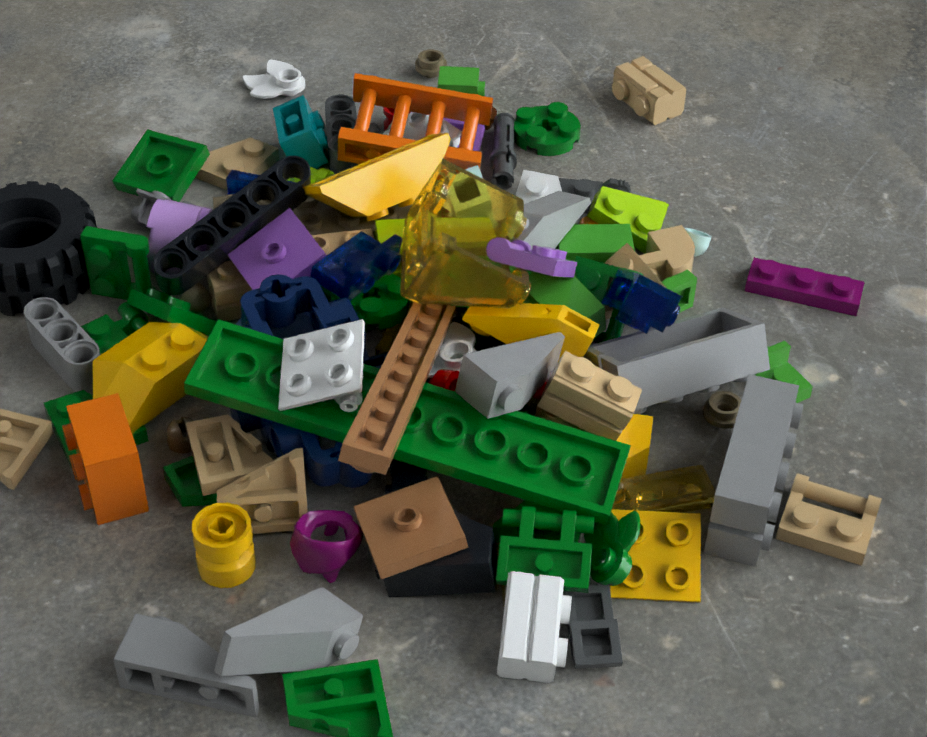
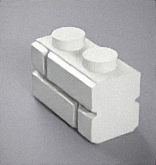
M515 571L508 573L497 675L499 677L519 680L526 678L528 681L551 683L554 681L556 666L565 667L568 639L559 638L560 623L569 624L572 596L563 595L564 579L561 577L541 574L534 576L532 573Z

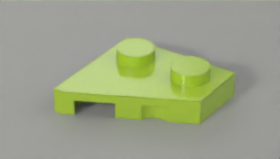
M602 186L594 196L587 217L598 224H630L634 247L646 253L648 232L661 230L669 204Z

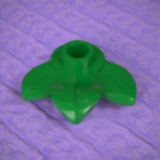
M611 512L607 525L594 522L593 534H584L586 541L584 543L592 544L590 577L600 585H619L629 575L632 568V558L628 551L637 541L640 534V517L638 512H630L619 521Z

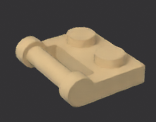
M797 473L777 530L776 539L862 566L882 498L873 495L864 498L809 481V476ZM805 497L863 516L862 519L803 502V499Z

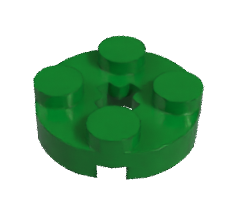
M552 102L548 106L521 107L516 112L514 141L525 151H527V146L537 149V155H561L572 150L573 143L579 141L581 125L578 118L568 111V106L561 102Z
M363 263L358 266L356 271L344 274L331 284L330 301L347 297L359 320L363 319L365 324H379V330L387 329L397 325L407 316L410 285L399 276L381 270L380 266L375 263Z

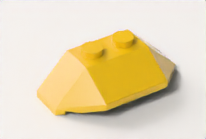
M449 133L425 136L337 174L304 186L305 194L351 217H366L367 221L382 218L389 214L387 208L396 204L399 207L412 205L420 201L419 194L432 189L451 141Z
M147 323L93 360V399L118 393L133 434L142 425L148 423L186 395L184 392V382L209 336L181 323Z

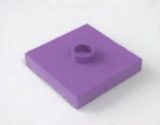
M291 208L287 209L228 254L252 290L260 288L261 282L271 275L281 274L292 279L302 276L310 277L331 261Z

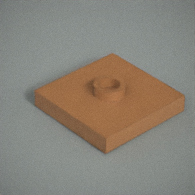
M438 476L353 506L381 580L468 548L465 534Z

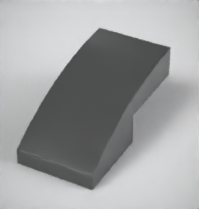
M590 584L588 593L563 591V595L572 596L569 624L566 625L574 668L622 666L623 660L618 622L613 616L610 585Z

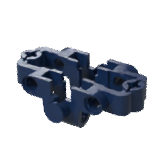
M281 274L271 275L261 282L260 288L246 292L240 300L242 327L272 336L273 334L269 326L285 328L295 321L297 314L309 312L314 331L359 320L347 297L328 302L319 282L309 276L292 279ZM364 330L363 363L381 368L388 352L369 357L365 350L366 332ZM230 408L232 418L240 424L242 431L247 433L259 429L268 450L276 453L277 457H281L294 449L303 448L304 466L310 479L316 485L325 487L340 483L345 487L357 488L367 484L371 479L372 473L358 471L352 465L338 461L342 447L341 442L336 441L333 448L322 450L319 436Z

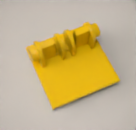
M612 509L611 512L618 521L630 512H638L640 517V534L637 541L628 551L632 558L631 571L622 583L616 586L610 585L611 598L700 603L701 514Z

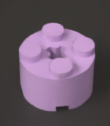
M157 199L151 209L146 226L151 228L148 240L150 252L147 255L149 271L155 273L153 260L160 249L209 214L212 209L167 199ZM200 245L196 250L207 251L210 249V245ZM173 267L167 269L164 273L173 275L179 273L182 269Z

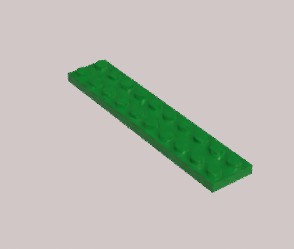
M218 319L184 382L185 394L343 443L380 368L364 364L361 392L363 396L362 403L358 405L355 411L346 412L341 410L340 405L335 399L280 411L278 405L284 339ZM425 383L393 459L562 512L563 509L577 510V515L595 516L594 522L607 525L631 445L520 411L487 419L455 391Z

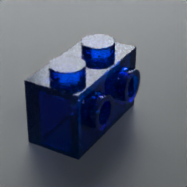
M619 268L601 303L617 311L618 314L615 319L633 329L647 334L650 328L663 333L666 326L670 327L677 319L680 312L678 303L682 296L639 273Z

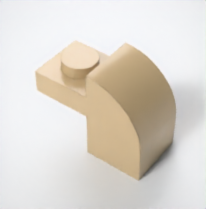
M679 225L648 232L646 253L639 256L660 281H663L685 270H689L692 273L695 245L684 227Z

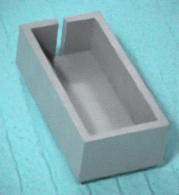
M724 307L590 345L584 355V358L590 360L593 365L615 376L624 377L633 385L642 389L634 414L643 413L647 410V406L657 403L672 404L680 402L684 399V395L694 392L708 393L716 391L720 388V384L730 381L745 382L747 381L748 374L755 375L770 370L765 323Z
M748 374L714 497L704 554L756 567L760 549L769 551L775 525L768 524L767 520L776 522L782 499V493L774 491L775 488L784 490L790 463L783 462L782 458L791 459L797 436L796 433L789 432V428L798 429L804 404L796 403L799 385Z

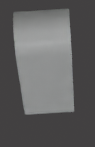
M40 297L28 302L24 307V317L33 347L75 392L85 390L88 393L93 392V360L100 356L98 345L53 298Z

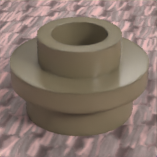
M434 49L420 52L415 61L416 71L427 78L438 77L440 66H447L443 53Z
M729 391L715 392L704 404V418L715 427L724 429L734 428L741 399Z

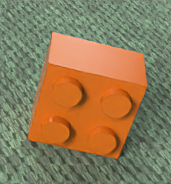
M116 393L66 406L70 424L62 425L68 451L76 449L77 452L76 454L69 455L75 480H84L85 484L78 485L84 511L93 509L97 525L149 512L139 453L119 394Z

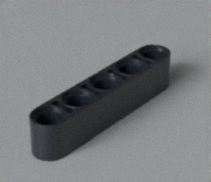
M295 155L281 159L160 249L153 260L155 276L160 290L169 295H180L226 262L229 259L228 254L287 209L291 208L293 211L306 201L309 196L305 194L303 187L311 184V171L308 162L302 157ZM289 178H298L301 181L291 183L286 180ZM260 200L271 201V203L268 205L257 204V202ZM231 222H239L242 224L237 228H230L226 226ZM207 244L212 246L207 251L196 250L200 245ZM173 267L182 269L179 273L173 275L164 273L167 269Z

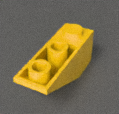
M473 301L462 318L463 321L470 324V327L476 333L483 336H492L505 344L561 332L565 335L559 360L564 351L577 357H584L600 325L565 305Z

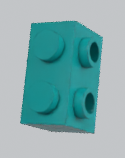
M299 96L274 107L273 113L279 144L286 157L294 155L302 157L308 162L310 167L316 169L328 163L325 150L328 148V143L324 132L326 129L324 121L318 110L312 112L305 96Z

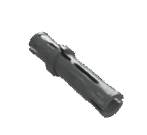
M500 113L495 116L496 120H493V152L490 155L489 162L490 167L493 169L491 178L493 186L500 190H507L512 187L511 183L514 184L513 170L517 165V156L514 152L515 119L509 113Z

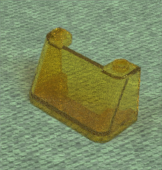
M442 158L410 207L404 222L401 296L417 304L511 309L516 304L521 305L531 290L528 272L517 268L510 273L509 265L495 262L488 257L486 247L488 242L496 237L505 238L510 241L512 237L518 238L527 221V218L523 216V199Z

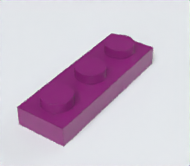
M754 257L746 280L745 292L857 316L865 282L846 276L832 275L814 271L810 268H800L773 260Z

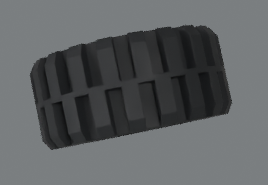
M27 181V184L17 185L16 182L6 184L5 188L0 189V312L3 315L15 316L16 313L24 314L26 304L40 297L53 298L60 305L63 303L69 305L76 301L79 293L84 294L90 288L80 235L86 226H97L94 212L90 209V205L74 191L66 187L61 189L57 184L49 182L46 185H40L38 181Z

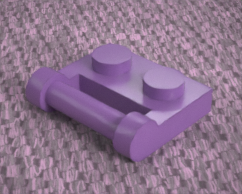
M500 237L491 239L486 247L488 257L495 262L550 276L574 278L577 262L567 260L566 251L533 245L531 249V246L523 240L510 242Z

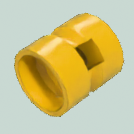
M228 502L215 503L199 511L192 521V537L196 550L197 568L202 580L210 586L218 588H232L243 584L252 576L256 566L252 524L247 511L239 505Z

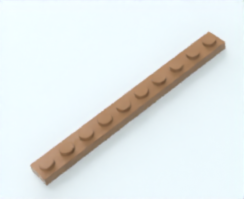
M425 279L342 443L338 461L350 464L358 471L365 473L377 472L386 475L458 306L438 304L427 279Z

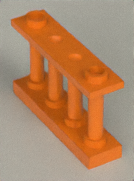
M355 73L353 101L360 102V107L354 129L340 128L337 160L361 164L416 141L403 138L409 112L430 115L425 136L440 134L443 118L464 121L459 148L448 146L436 178L443 179V177L476 165L480 169L482 152L473 151L478 124L487 126L490 124L493 98ZM375 105L395 109L389 135L368 132Z

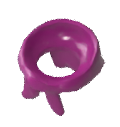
M326 509L310 511L303 514L294 524L290 547L295 560L303 572L307 574H321L329 583H333L336 581L340 569L359 548L363 532L361 527L353 521V517L345 511ZM326 525L324 535L332 536L336 534L340 526L344 529L346 538L344 541L326 542L311 539V534L316 528Z

